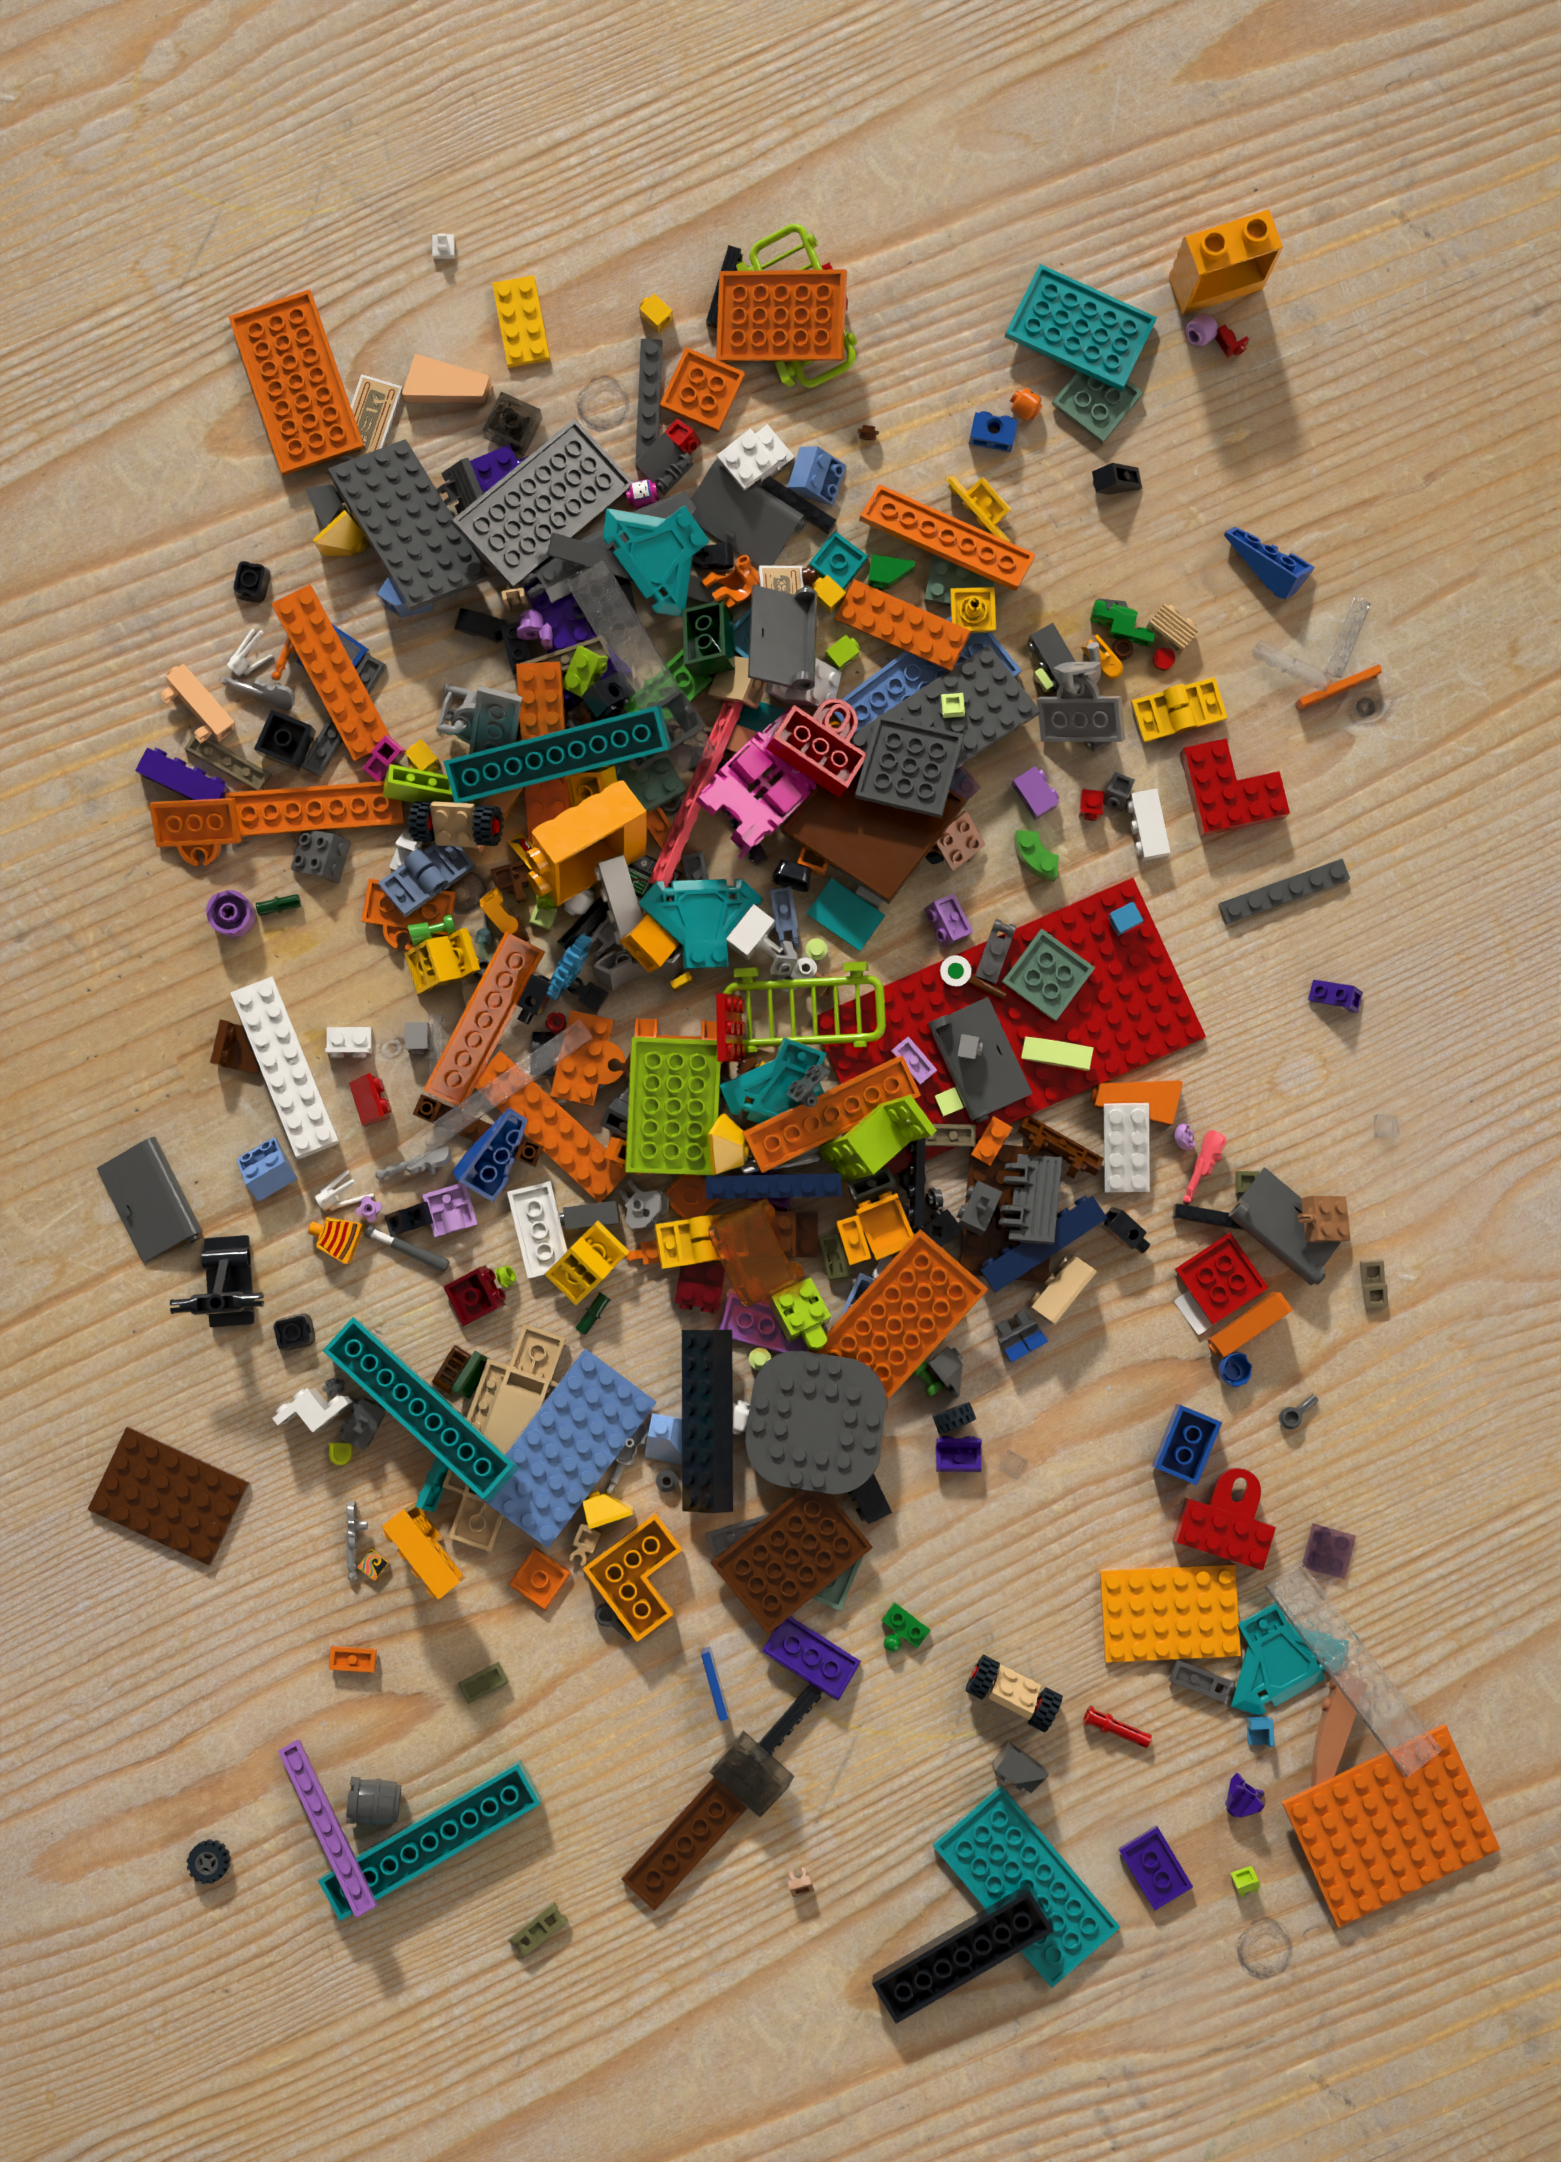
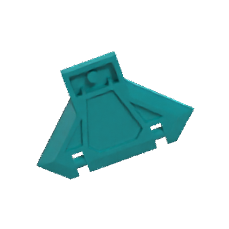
M685 505L666 519L606 508L602 539L607 545L612 541L616 545L617 549L612 553L645 599L652 596L656 601L651 606L655 613L682 617V609H686L692 555L707 545L710 540ZM622 533L627 538V541L625 543L620 537ZM661 588L666 593L664 597L658 591Z
M726 879L671 881V888H665L664 881H656L637 904L682 945L684 969L726 968L729 966L726 939L753 905L758 906L763 898L743 879H734V886H727ZM734 894L735 899L729 900V895ZM666 897H672V902H666Z
M784 1037L774 1060L719 1085L730 1113L739 1115L740 1110L748 1112L746 1119L760 1124L801 1104L800 1101L797 1103L786 1095L789 1091L788 1088L796 1080L800 1081L811 1066L822 1065L826 1053ZM818 1083L811 1090L815 1096L824 1092L821 1083ZM746 1096L753 1098L751 1103L745 1102Z
M1277 1602L1243 1619L1237 1625L1248 1646L1231 1707L1262 1715L1267 1712L1264 1707L1265 1704L1272 1702L1274 1707L1309 1689L1325 1680L1323 1672L1330 1669L1333 1674L1341 1670L1349 1641L1288 1623ZM1324 1657L1325 1661L1320 1664L1316 1662V1660ZM1265 1689L1266 1694L1259 1697L1257 1693Z

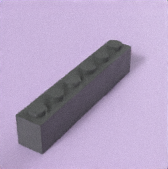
M1051 623L1030 635L1028 648L1033 655H1037L1040 660L1038 662L1039 667L1050 677L1053 683L1052 689L1056 693L1063 682V675L1054 672V667L1062 663L1076 661L1054 623ZM1084 742L1085 746L1088 749L1091 748L1093 752L1111 743Z

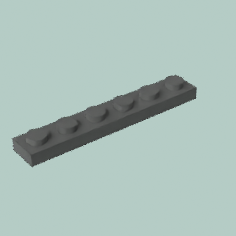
M641 339L635 462L659 438L663 341L661 339Z
M1342 858L1223 901L1218 905L1225 923L1229 924L1345 882L1350 879V876Z

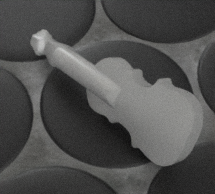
M229 677L221 679L222 685L252 694L255 699L271 702L283 710H291L295 704L294 692L289 687L282 686L280 683H275L274 686H271L267 682L264 683L263 681L256 680L252 685Z
M447 1146L439 1147L424 1155L388 1166L384 1171L378 1170L375 1173V1177L382 1180L387 1176L393 1177V1174L405 1170L410 1174L424 1171L426 1168L429 1174H435L438 1171L436 1167L444 1166L451 1160V1151Z
M642 1422L631 1438L625 1441V1446L615 1458L617 1464L610 1478L609 1486L605 1488L607 1495L615 1494V1487L619 1483L625 1466L634 1463L635 1456L638 1454L637 1447L640 1444H645V1439L648 1437L649 1428L645 1423Z
M347 1501L346 1555L347 1568L350 1572L348 1574L349 1581H355L358 1577L355 1569L357 1567L355 1549L358 1546V1530L368 1529V1521H357L356 1501Z

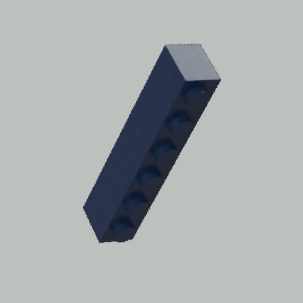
M841 1173L706 1176V1199L841 1196Z
M1084 1195L1074 1202L1076 1205L1074 1208L1068 1210L1066 1207L1057 1213L1054 1245L1020 1242L1015 1247H1012L1010 1244L1000 1251L1002 1255L994 1260L991 1257L982 1263L983 1268L979 1271L992 1291L996 1293L1106 1220L1107 1216L1093 1196L1087 1198Z

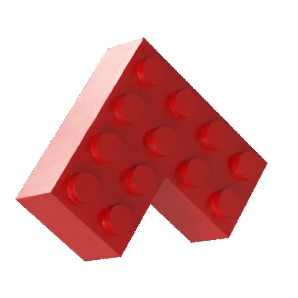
M1227 738L1184 747L1180 752L1200 837L1284 819L1290 814L1280 771L1237 780Z

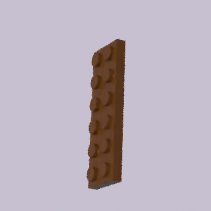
M714 1775L625 1873L621 1880L655 1911L746 1811L748 1806Z

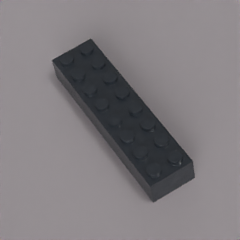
M682 1330V1511L700 1513L733 1512L732 1330Z
M1028 1883L873 1975L872 1985L895 2024L1054 1932L1053 1922Z

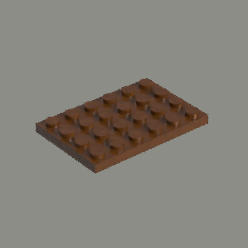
M1003 1144L991 1166L971 1156L975 1147H970L966 1193L970 1185L974 1187L977 1181H980L1002 1191L996 1207L1013 1204L1014 1187L1024 1188V1186L1005 1184L1003 1182L1004 1177H1025V1173L1009 1172L1005 1169V1164L1017 1163L1018 1154L1031 1155L1027 1153L1029 1147ZM1042 1148L1036 1154L1037 1156L1059 1157L1054 1152ZM994 1213L982 1236L964 1229L962 1231L959 1263L972 1275L982 1276L979 1270L983 1268L982 1263L991 1257L995 1260L1002 1255L1000 1253L1002 1249L1010 1244L1012 1247H1015L1020 1243L1019 1241L1009 1240L1010 1230L1020 1229L1006 1228L998 1230ZM1050 1257L1016 1280L1044 1283L1049 1274Z
M126 1427L87 1510L210 1566L250 1482L131 1427Z
M800 1489L714 1559L711 1564L764 1631L769 1634L869 1552L873 1546L831 1494Z

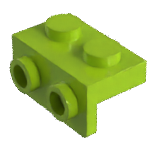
M577 646L564 678L563 688L581 697L592 684L600 681L601 676L607 670L609 657L605 655L599 656L583 646Z

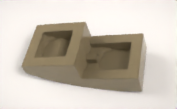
M1382 1259L1360 1261L1365 1308L1387 1307L1388 1289L1385 1283L1384 1261Z

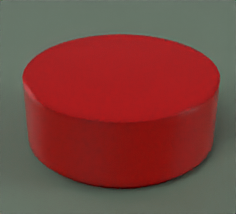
M1166 647L1159 648L1153 655L1152 661L1154 666L1162 671L1170 669L1175 662L1174 652Z

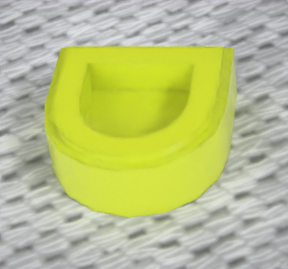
M348 1442L329 1443V1457L332 1463L344 1465L351 1460L353 1454L352 1444Z

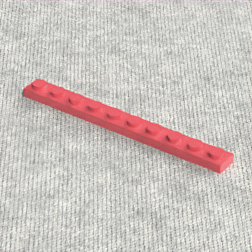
M724 701L648 883L653 885L656 881H664V886L667 888L671 882L675 867L681 859V853L685 843L689 840L691 829L698 818V812L701 808L695 800L700 795V792L709 783H712L710 779L715 775L717 767L723 759L724 750L730 740L735 724L740 718L743 703Z

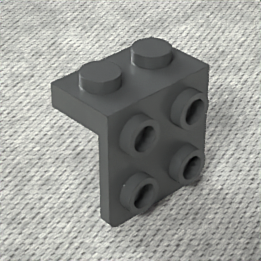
M314 830L301 832L291 870L319 876L333 883H339L351 841L326 832Z

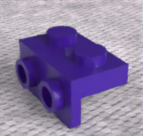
M942 1436L937 1438L935 1446L936 1472H981L982 1439L974 1436H965L963 1438Z

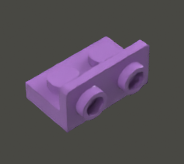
M954 893L938 899L924 908L926 917L936 933V938L942 947H946L952 942L973 933Z

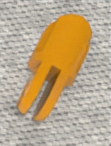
M1096 634L1094 636L1095 639L1106 651L1104 654L1099 649L1101 672L1108 679H1116L1123 673V665L1101 637ZM1085 645L1082 646L1081 649L1090 659L1089 650H1087Z

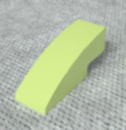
M1025 1037L1021 1059L1088 1071L1090 1069L1093 1047Z

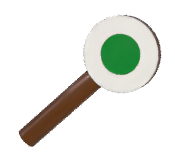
M956 955L950 956L941 964L940 976L947 985L959 987L968 982L1001 1000L1005 998V991L972 975L971 966L965 958Z

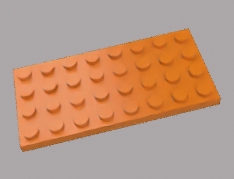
M311 289L228 316L282 476L365 449Z
M920 1229L826 1333L827 1342L824 1348L819 1351L810 1352L852 1358L867 1364L883 1381L889 1400L988 1291V1288Z

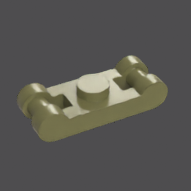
M552 1902L522 1929L513 1934L508 1941L512 1946L515 1945L518 1948V1954L524 1958L568 1921V1918L564 1914L561 1915L557 1904ZM549 1916L555 1921L552 1925H549L545 1920ZM524 1936H527L531 1941L527 1945L522 1940Z

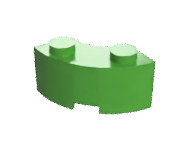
M1016 830L1014 846L1020 861L1037 877L1048 881H1055L1058 875L1059 855L1050 853L1043 847L1039 840V832Z

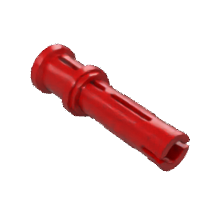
M1091 1705L1085 1712L1083 1725L1087 1726L1089 1724L1100 1729L1102 1733H1113L1146 1749L1150 1745L1151 1734L1113 1719L1110 1713L1104 1714L1099 1712Z

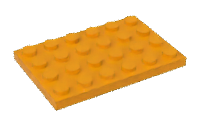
M1235 1564L1099 1570L1105 1662L1241 1656L1240 1634L1237 1625L1239 1618Z

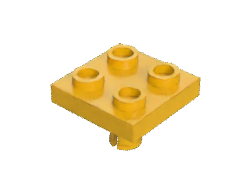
M994 587L950 589L952 623L970 630L971 633L996 632Z

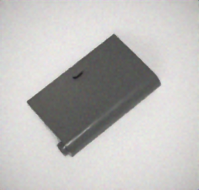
M718 459L714 461L691 499L697 508L692 516L701 528L722 542L731 543L733 549L742 555H748L750 560L759 566H773L790 536L796 531L800 533L806 524V521H804L805 515L756 483L744 491Z
M757 585L752 586L748 678L804 691L814 688L818 602L816 590L811 587H802L793 595Z
M988 997L927 1024L971 1121L976 1120L977 1123H980L989 1118V1113L1032 1094ZM961 1034L979 1037V1042L983 1043L981 1056H977L976 1060L957 1056Z
M151 1137L138 1143L97 1167L143 1263L180 1242L187 1241L190 1244L201 1238L200 1234L203 1231L156 1137Z
M1264 1167L1230 1211L1228 1217L1310 1286L1313 1284L1318 1285L1326 1276L1323 1266L1341 1242H1306L1304 1223L1298 1222V1219L1303 1218H1297L1300 1213L1303 1214L1301 1197Z

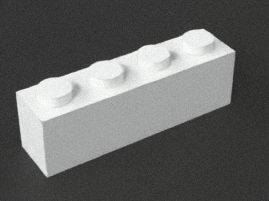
M617 855L595 862L597 868H594V874L597 881L601 880L603 889L600 890L603 902L608 903L609 910L607 911V916L610 924L614 923L616 931L613 932L617 945L620 944L622 948H625L619 940L635 927L642 918V914L637 904V897L624 855Z

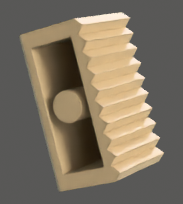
M1164 604L1146 628L1151 633H1155L1157 638L1180 655L1199 630L1196 628L1197 625L1189 618L1185 620L1181 617L1176 607Z

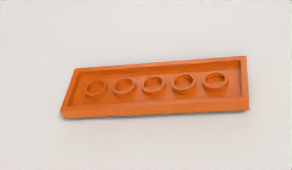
M855 579L835 617L836 621L950 672L953 671L971 634V631Z

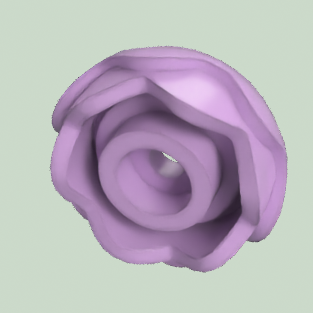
M1182 1123L1174 1131L1176 1143L1181 1149L1192 1150L1196 1145L1193 1141L1194 1132L1189 1129V1124Z

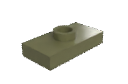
M840 1233L819 1237L828 1280L852 1276Z
M498 1661L460 1681L458 1685L469 1704L509 1683V1680Z

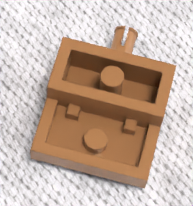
M1309 1196L1301 1198L1303 1214L1300 1213L1297 1218H1303L1298 1219V1222L1304 1223L1306 1242L1323 1243L1351 1240L1346 1196Z

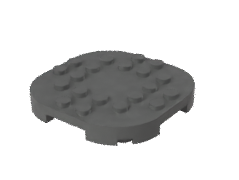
M789 1351L773 1357L757 1374L752 1389L745 1439L747 1455L752 1466L764 1479L783 1487L828 1494H842L859 1488L872 1477L881 1458L880 1452L886 1410H888V1397L883 1381H881L870 1366L852 1358L806 1351Z

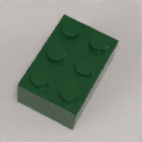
M720 600L719 602L715 601L682 609L684 666L691 676L698 678L735 669L733 613L725 601Z

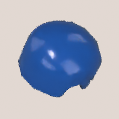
M1233 1352L1219 1362L1218 1372L1225 1384L1231 1387H1240L1245 1385L1251 1378L1252 1364L1248 1361L1246 1354Z

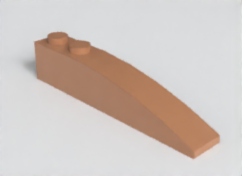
M1340 1672L1331 1677L1328 1686L1330 1692L1321 1704V1710L1323 1711L1315 1739L1311 1787L1334 1778L1367 1687L1365 1682Z

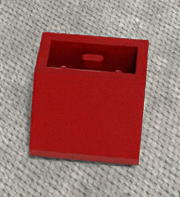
M368 1073L349 1083L363 1126L366 1127L391 1119L389 1113L392 1112L389 1100H386L382 1092L386 1090L382 1079H379V1077L372 1073Z

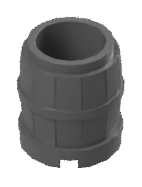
M351 1777L346 1823L356 1824V1822L376 1826L392 1825L393 1822H398L401 1785L388 1780Z

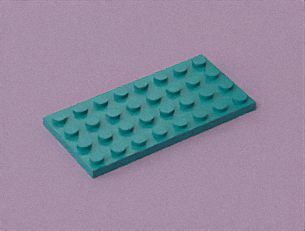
M1001 1784L932 1844L985 1909L1028 1883L1031 1885L1053 1922L1054 1932L1021 1950V1952L1051 1988L1058 1984L1121 1928Z

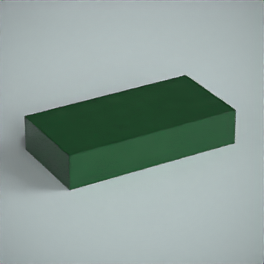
M474 1351L451 1389L470 1399L480 1382L487 1359L490 1358Z

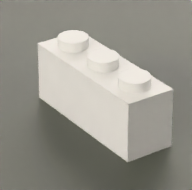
M1157 788L1131 793L1128 797L1129 800L1126 801L1128 813H1132L1131 831L1137 837V843H1135L1137 856H1141V861L1168 856L1170 854V847Z

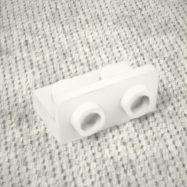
M327 1027V1048H325V1053L330 1055V1058H344V1054H353V1058H366V1054H372V1027Z

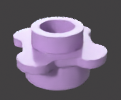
M364 1196L360 1207L356 1208V1214L364 1216L368 1222H374L376 1215L382 1209V1204L372 1201L369 1196Z

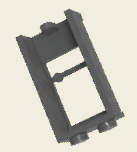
M682 689L676 690L655 706L661 705L662 709L668 707L685 734L676 740L667 727L668 735L673 741L671 743L672 749L658 752L647 761L643 756L627 760L632 770L636 769L637 772L643 771L706 727Z

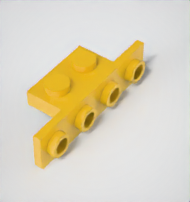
M949 476L946 479L949 483L948 488L953 494H959L963 499L962 504L970 512L973 511L978 516L976 518L978 523L984 528L987 527L992 532V535L1010 542L1009 538L997 524L1012 509L988 481L981 477L967 491L954 476Z

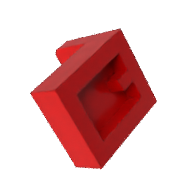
M1226 324L1217 329V336L1215 337L1227 358L1234 354L1235 356L1242 354L1247 349L1246 346L1250 340L1246 336L1237 342L1234 332L1228 329Z
M676 419L665 431L684 454L688 453L690 455L701 444L695 431L679 419Z
M1082 789L1079 816L1084 817V820L1097 821V818L1100 819L1103 815L1104 791Z

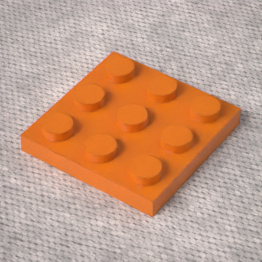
M686 347L660 402V408L719 433L745 377V372Z

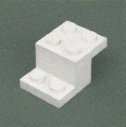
M767 424L757 433H754L750 428L717 454V459L745 491L756 481L762 486L768 476L773 477L795 460V456Z
M816 658L814 688L804 691L767 683L765 692L791 706H812L817 709L825 700L836 699L842 672Z
M306 1388L293 1396L294 1401L292 1403L289 1402L280 1406L275 1411L277 1415L272 1419L277 1425H283L296 1415H299L312 1432L323 1429L354 1404L355 1401L350 1395H340L327 1403L316 1388Z

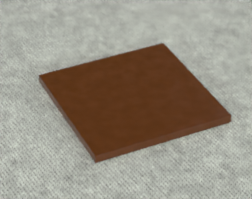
M861 765L850 785L839 798L819 784H816L815 790H812L811 794L798 807L781 829V833L890 904L966 805L967 800L950 789L943 816L938 818L855 798V793L863 769Z

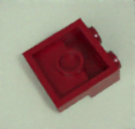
M704 1262L680 1266L675 1303H679V1308L692 1310V1306L701 1307V1312L714 1313V1309L719 1310L726 1265Z
M486 1265L443 1286L462 1327L506 1305L504 1302L506 1299L505 1293L501 1288H497L494 1282L496 1275Z

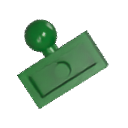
M895 1602L880 1620L895 1631L894 1634L885 1637L883 1641L885 1650L890 1653H895L900 1649L902 1638L915 1648H918L931 1631Z

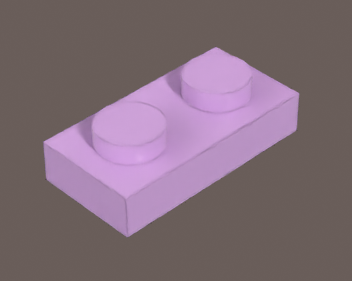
M909 1037L891 1050L895 1057L903 1055L912 1077L919 1085L937 1071Z

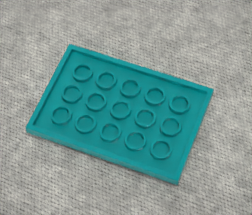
M1040 264L1004 337L1122 391L1157 317Z

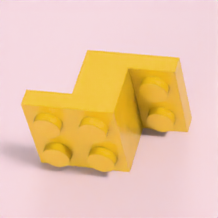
M468 928L459 929L449 936L427 939L404 953L417 995L426 993L437 986L458 983L480 970L479 960L475 954Z
M597 1221L544 1275L577 1305L608 1275L629 1251Z

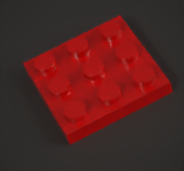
M716 993L717 1062H741L746 1055L745 1045L742 1044V1035H745V1023L742 1022L745 1003L740 995Z
M1231 1232L1174 1269L1212 1325L1269 1288Z

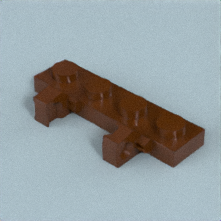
M523 860L490 869L495 887L500 891L508 889L509 893L515 892L518 904L527 901L523 888L528 887L527 874L533 870L529 869Z
M1026 1116L1018 1129V1133L1022 1134L1031 1143L1027 1153L1035 1157L1040 1148L1054 1152L1070 1164L1066 1173L1069 1177L1074 1179L1079 1170L1081 1172H1089L1094 1176L1099 1171L1104 1159L1103 1157L1031 1116Z

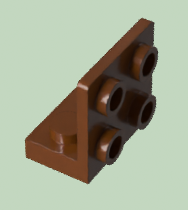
M220 1019L210 1063L216 1066L258 1074L260 1066L244 1026Z

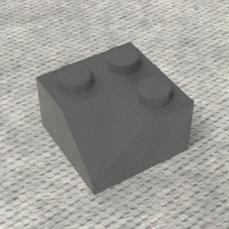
M1008 1740L992 1762L996 1776L1005 1783H1008L1010 1780L1013 1783L1012 1785L1023 1793L1025 1790L1032 1793L1049 1776L1043 1765Z

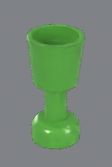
M451 914L443 918L444 922L429 926L428 922L408 925L413 946L427 939H432V934L447 931V934L451 935L456 932Z
M924 1360L912 1374L914 1376L920 1375L928 1386L925 1392L931 1397L945 1385L939 1379L934 1381L926 1370L928 1364Z

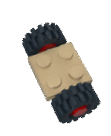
M416 801L412 804V808H410L411 815H408V819H410V822H408L410 829L408 831L411 833L410 837L413 841H435L436 845L470 848H477L479 845L497 846L498 842L501 841L500 836L503 835L502 829H504V825H502L504 819L501 817L503 813L498 806L479 805L475 811L474 804Z
M984 1654L976 1663L965 1688L966 1692L983 1700L989 1688L992 1687L989 1695L990 1700L1029 1719V1725L1044 1733L1052 1725V1721L1056 1718L1055 1716L1063 1700V1695L1047 1687L1038 1696L1041 1685L1001 1665Z

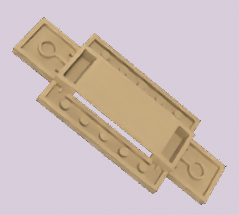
M525 1323L523 1324L509 1365L487 1359L467 1419L505 1454L542 1406V1403L545 1402L557 1386L558 1382L552 1381L567 1339ZM449 1468L442 1487L461 1493L463 1497L448 1538L492 1552L504 1516L475 1495L476 1492Z

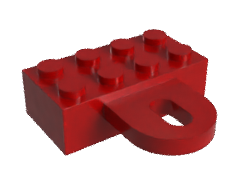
M840 699L825 700L819 705L813 716H810L794 705L766 746L767 750L838 798L848 788L867 755L849 742L857 729L858 718L852 706ZM833 712H840L843 715L844 719L839 728H833L829 724V719Z
M1228 1469L1217 1479L1209 1505L1185 1497L1173 1541L1263 1571L1276 1527L1254 1520L1261 1498V1485L1257 1477L1246 1469ZM1243 1478L1246 1482L1242 1499L1235 1502L1231 1498L1233 1485L1236 1479Z

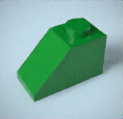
M872 554L867 585L880 591L890 589L914 571L915 561Z

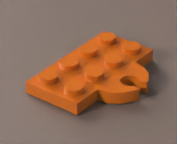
M235 798L164 801L149 804L156 847L177 846L181 857L193 866L200 865V859L196 855L197 850H201L205 854L203 863L206 866L218 858L221 844L240 843L242 841Z
M371 878L368 880L361 922L383 926V935L386 941L397 950L399 948L397 939L401 934L409 936V942L405 945V951L415 947L411 940L408 925L428 922V925L431 926L444 922L443 918L446 915L451 914L453 918L456 892H441L405 918L378 887V882L381 880ZM447 931L435 934L441 936H449V934H447Z
M570 1010L550 1094L551 1097L594 1106L599 1085H610L617 1082L623 1076V1071L612 1072L608 1068L611 1060L616 1059L621 1064H624L626 1061L623 1051L616 1044L609 1042L614 1024L613 1019Z

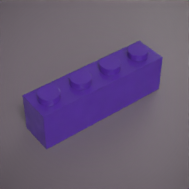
M156 747L154 750L149 748L145 750L135 770L139 775L190 800L225 798V793L230 791L225 785L226 782L216 776L211 779L205 776L206 772L198 767L191 769L186 766L187 763L177 757L172 760L166 757V752Z

